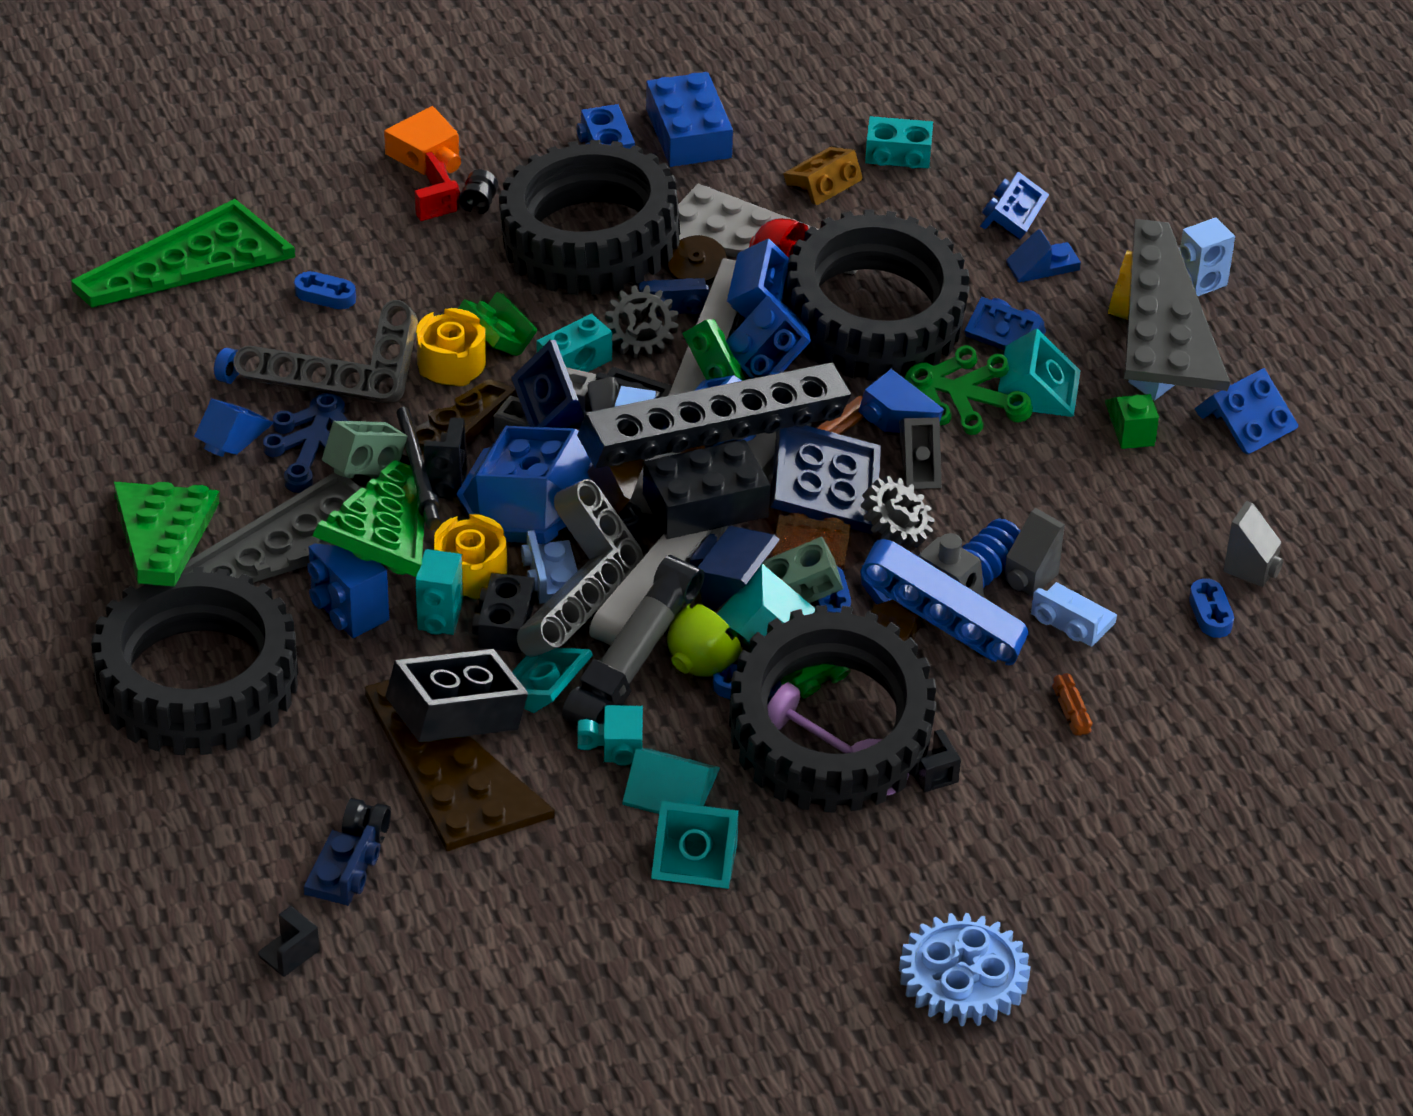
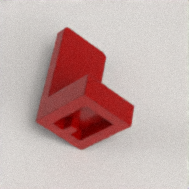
M433 152L425 153L426 176L432 186L415 190V211L420 221L457 211V200L460 195L458 184L455 180L451 181L447 175L444 163L442 161L439 162Z

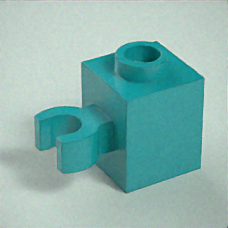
M605 705L604 724H598L588 719L578 721V749L591 750L597 746H604V762L629 765L633 761L635 749H642L643 706Z

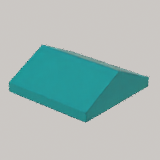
M556 648L537 657L526 655L512 671L528 692L524 709L535 713L553 702L593 656L591 650Z

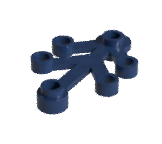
M324 393L313 398L309 408L294 414L289 411H279L274 414V430L280 434L290 433L294 430V427L314 420L311 426L282 437L279 434H269L263 439L264 453L269 457L281 456L284 451L304 443L297 462L291 464L284 473L285 487L289 491L301 493L313 485V475L310 468L319 446L321 445L324 449L326 447L330 433L327 430L329 422L348 421L343 415L345 403L341 397L331 393Z

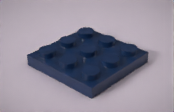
M807 425L803 427L793 426L776 431L770 508L872 534L873 532L870 530L873 526L871 521H866L863 518L868 511L861 508L860 504L865 500L862 497L863 493L879 478L881 445Z

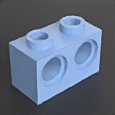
M1216 217L1187 227L1182 232L1179 250L1197 296L1228 285L1235 235Z

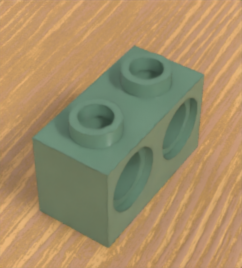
M333 421L322 461L332 466L334 473L342 477L354 478L355 474H363L367 477L378 478L380 472L394 460H401L408 436L386 422Z
M823 537L773 556L762 563L808 603L843 590L835 559Z

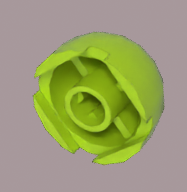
M687 604L672 621L667 634L669 652L672 655L671 661L673 665L682 673L687 674L689 672L692 675L706 678L719 672L722 673L723 670L731 666L738 659L742 652L740 641L737 636L731 640L725 632L730 626L714 611L701 604H696L693 608H690V604Z

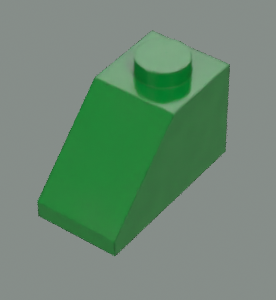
M1151 394L1114 397L1105 400L1121 449L1155 446L1159 416Z

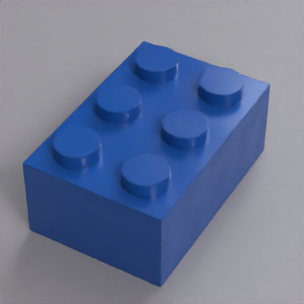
M708 72L662 77L646 81V110L670 167L732 158L733 128Z

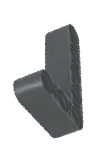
M401 300L387 302L380 313L371 365L256 346H244L234 356V367L239 374L254 382L331 393L381 403H394L399 401L405 392L418 318L416 313L405 302ZM398 311H406L407 317L405 322L399 326L392 325L393 315ZM393 344H398L400 346L399 355L395 359L387 360L385 357L387 348ZM258 356V367L254 371L247 372V361L251 357ZM285 362H292V372L286 377H280V366ZM325 367V378L321 382L314 383L312 380L313 372L317 368ZM352 373H359V383L353 388H347V377ZM386 378H392L394 381L392 390L386 394H381L379 392L380 383Z
M590 479L577 482L557 492L554 497V506L558 515L590 560L519 629L517 634L518 645L521 651L529 657H537L562 646L605 603L643 559V553L639 544L598 485Z

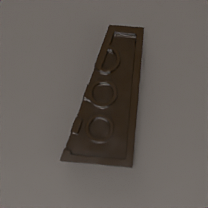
M488 379L455 398L454 406L443 409L438 408L429 413V420L415 428L423 460L424 442L440 441L441 433L448 431L450 418H464L467 445L494 421V414L510 395L518 398L516 389ZM404 447L400 462L410 465L406 448Z

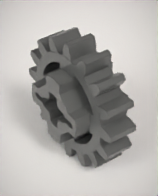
M634 285L630 295H627L623 290L619 292L618 298L620 302L611 299L609 303L611 311H606L605 321L609 322L606 326L613 334L612 346L621 344L620 354L624 355L628 350L633 351V358H637L640 352H644L647 358H651L652 350L662 354L665 349L664 343L668 345L673 344L674 336L672 334L677 333L678 324L674 322L677 320L678 311H669L673 301L671 299L662 301L663 291L659 290L655 295L650 294V286L646 285L643 292H638L637 287ZM657 311H659L663 318L664 326L661 325L662 321L656 317ZM648 315L647 323L643 322L635 329L636 322L640 323ZM619 319H621V323L625 325L627 328V332L625 334L620 328Z
M886 476L883 480L878 478L863 493L862 497L865 500L860 505L861 508L868 511L863 518L866 521H871L873 526L870 530L872 532L879 531L882 534L881 539H889L898 545L902 544L903 548L909 550L913 546L915 548L919 547L933 532L930 526L935 521L927 515L932 510L931 506L924 505L922 500L925 496L923 494L916 495L914 493V485L911 484L905 487L902 478H898L895 482H893L890 476Z

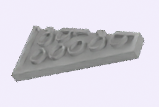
M699 183L678 204L681 233L679 240L694 235L708 236L717 240L724 247L726 256L737 257L739 252L749 248L751 238L766 222L780 218L791 219ZM858 270L848 271L844 273L855 274Z

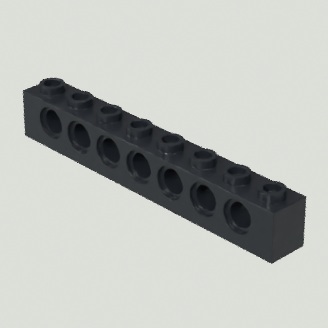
M832 362L587 412L577 436L595 469L605 466L615 467L624 462L638 459L648 460L657 455L671 452L681 453L686 449L700 446L709 447L718 442L733 439L742 440L748 436L761 433L770 434L783 428L803 427L809 423L822 420L832 421L841 417L851 393Z

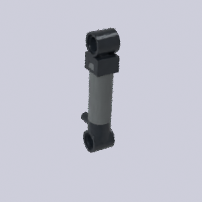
M668 555L661 561L649 591L601 660L593 659L580 678L582 686L574 688L567 697L562 711L564 720L578 726V721L583 719L604 724L605 705H623L631 693L629 684L677 614L682 610L683 605L691 603L699 594L705 578L702 569L673 555Z

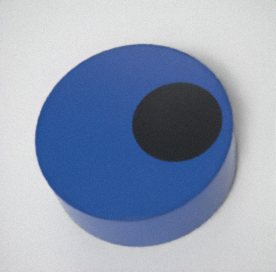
M223 348L218 353L214 363V375L218 381L231 384L239 375L234 367V356L238 350Z

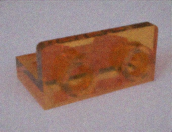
M790 513L788 516L779 515L776 536L780 540L774 547L773 556L823 537L835 559L836 565L842 570L845 569L848 544L851 538L850 524H845L844 521L837 518H825L823 521L812 520L800 513Z

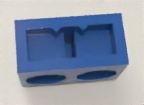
M619 104L581 110V123H578L576 126L580 143L590 144V140H600L601 144L611 145L612 141L622 142L623 147L629 149L633 145L635 146V141Z

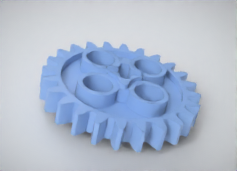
M950 913L947 923H943L939 918L934 917L932 928L923 923L920 924L919 934L910 933L909 943L903 944L899 971L901 972L900 983L901 985H907V997L916 996V1008L929 1005V1017L936 1015L938 1012L944 1013L943 1023H948L952 1016L958 1017L960 1026L965 1025L967 1018H973L976 1025L980 1026L982 1016L985 1015L995 1022L997 1021L998 1010L1003 1014L1009 1015L1011 1004L1019 1006L1021 995L1027 992L1030 966H1028V953H1022L1023 942H1012V930L1000 933V922L998 921L990 927L986 926L985 916H981L977 922H971L969 913H965L963 920L957 921L955 916Z

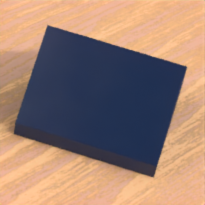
M549 340L511 378L529 427L565 428L583 421L584 414L556 340Z
M729 526L698 566L705 574L704 583L700 590L703 606L715 611L743 588L780 539L774 534Z

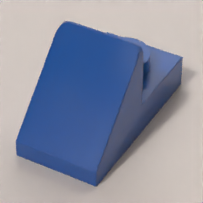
M1041 229L1035 231L1006 259V263L1018 283L1078 271L1081 265L1080 260L1068 242L1050 245Z

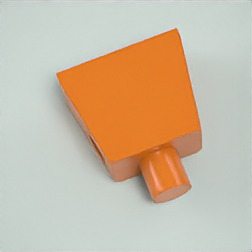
M433 106L384 130L385 154L423 175L426 174L425 153L433 152L437 160L444 163L448 173H453L460 167L461 158L459 157L458 133Z

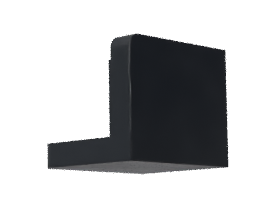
M942 729L934 731L932 750L927 752V756H923L920 759L919 771L914 776L924 793L959 782L961 758Z
M289 906L279 914L280 936L258 952L259 958L283 977L320 951L318 927L292 906Z

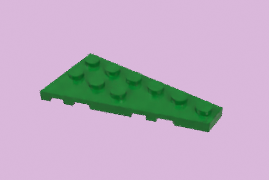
M233 199L71 280L72 291L92 308L295 258V247L238 200Z
M394 460L380 472L377 479L372 478L365 489L360 488L342 503L338 511L334 510L331 512L326 521L322 520L319 522L312 536L351 551L354 556L361 560H373L384 564L396 574H409L416 577L422 565L425 519L420 515L417 507L418 493L410 465Z
M114 482V496L117 499L118 512L121 513V523L126 542L129 543V553L133 558V568L138 584L175 587L218 507L220 490H209V487L204 485H192L188 488L174 487L169 482H157L153 485Z

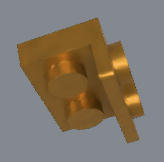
M829 147L783 173L786 185L808 190L811 203L815 205L823 203L860 182L863 178L855 150Z

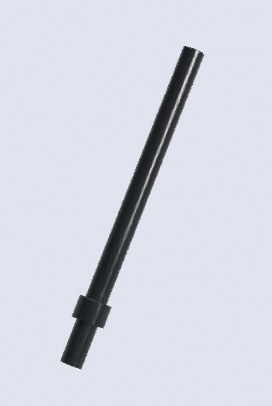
M401 407L397 410L396 414L401 432L408 436L405 448L418 493L417 507L420 515L425 519L427 528L436 530L441 525L438 514L440 504L437 495L431 489L410 410L407 407Z

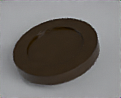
M702 235L689 236L679 240L678 249H673V257L667 263L670 275L674 279L705 278L706 285L712 284L723 258L727 259L724 247L717 240Z

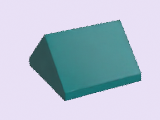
M649 748L635 749L623 805L659 814L661 801L704 806L720 767Z
M661 801L651 879L729 889L737 849L739 810Z

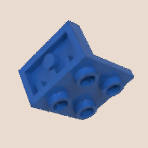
M1265 368L1230 385L1228 391L1221 390L1213 394L1194 408L1202 419L1211 414H1214L1216 419L1222 417L1245 454H1251L1298 428V423Z

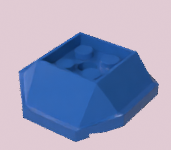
M505 426L493 445L483 448L464 480L462 487L457 492L460 505L468 518L469 514H478L495 520L502 526L507 542L527 543V531L531 530L535 531L538 544H548L559 535L558 531L567 526L555 509L554 497L556 493L584 479H590L587 471L591 460L577 436L579 431L573 428Z

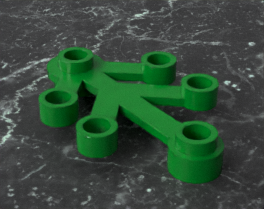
M964 345L957 349L955 357L935 366L929 363H919L912 366L906 373L905 380L944 409L943 412H946L941 417L940 425L948 424L951 421L952 415L949 406L940 401L936 390L950 394L961 416L963 430L969 435L980 433L983 429V421L981 415L973 411L968 399L1005 409L1007 418L1013 422L1026 421L1033 412L1031 399L1024 392L1013 391L1008 395L976 386L994 377H1003L1008 373V361L1002 354L990 356L986 366L954 380L945 378V376L961 368L970 369L976 365L977 355L975 349ZM964 355H971V358L968 360L961 359ZM997 363L1003 364L1001 368H993V366ZM921 376H927L923 380H918ZM1019 401L1022 402V403H1021L1020 405H1018V406H1013V405H1012V404L1015 403V402H1019ZM971 420L978 421L973 426L967 425V423Z

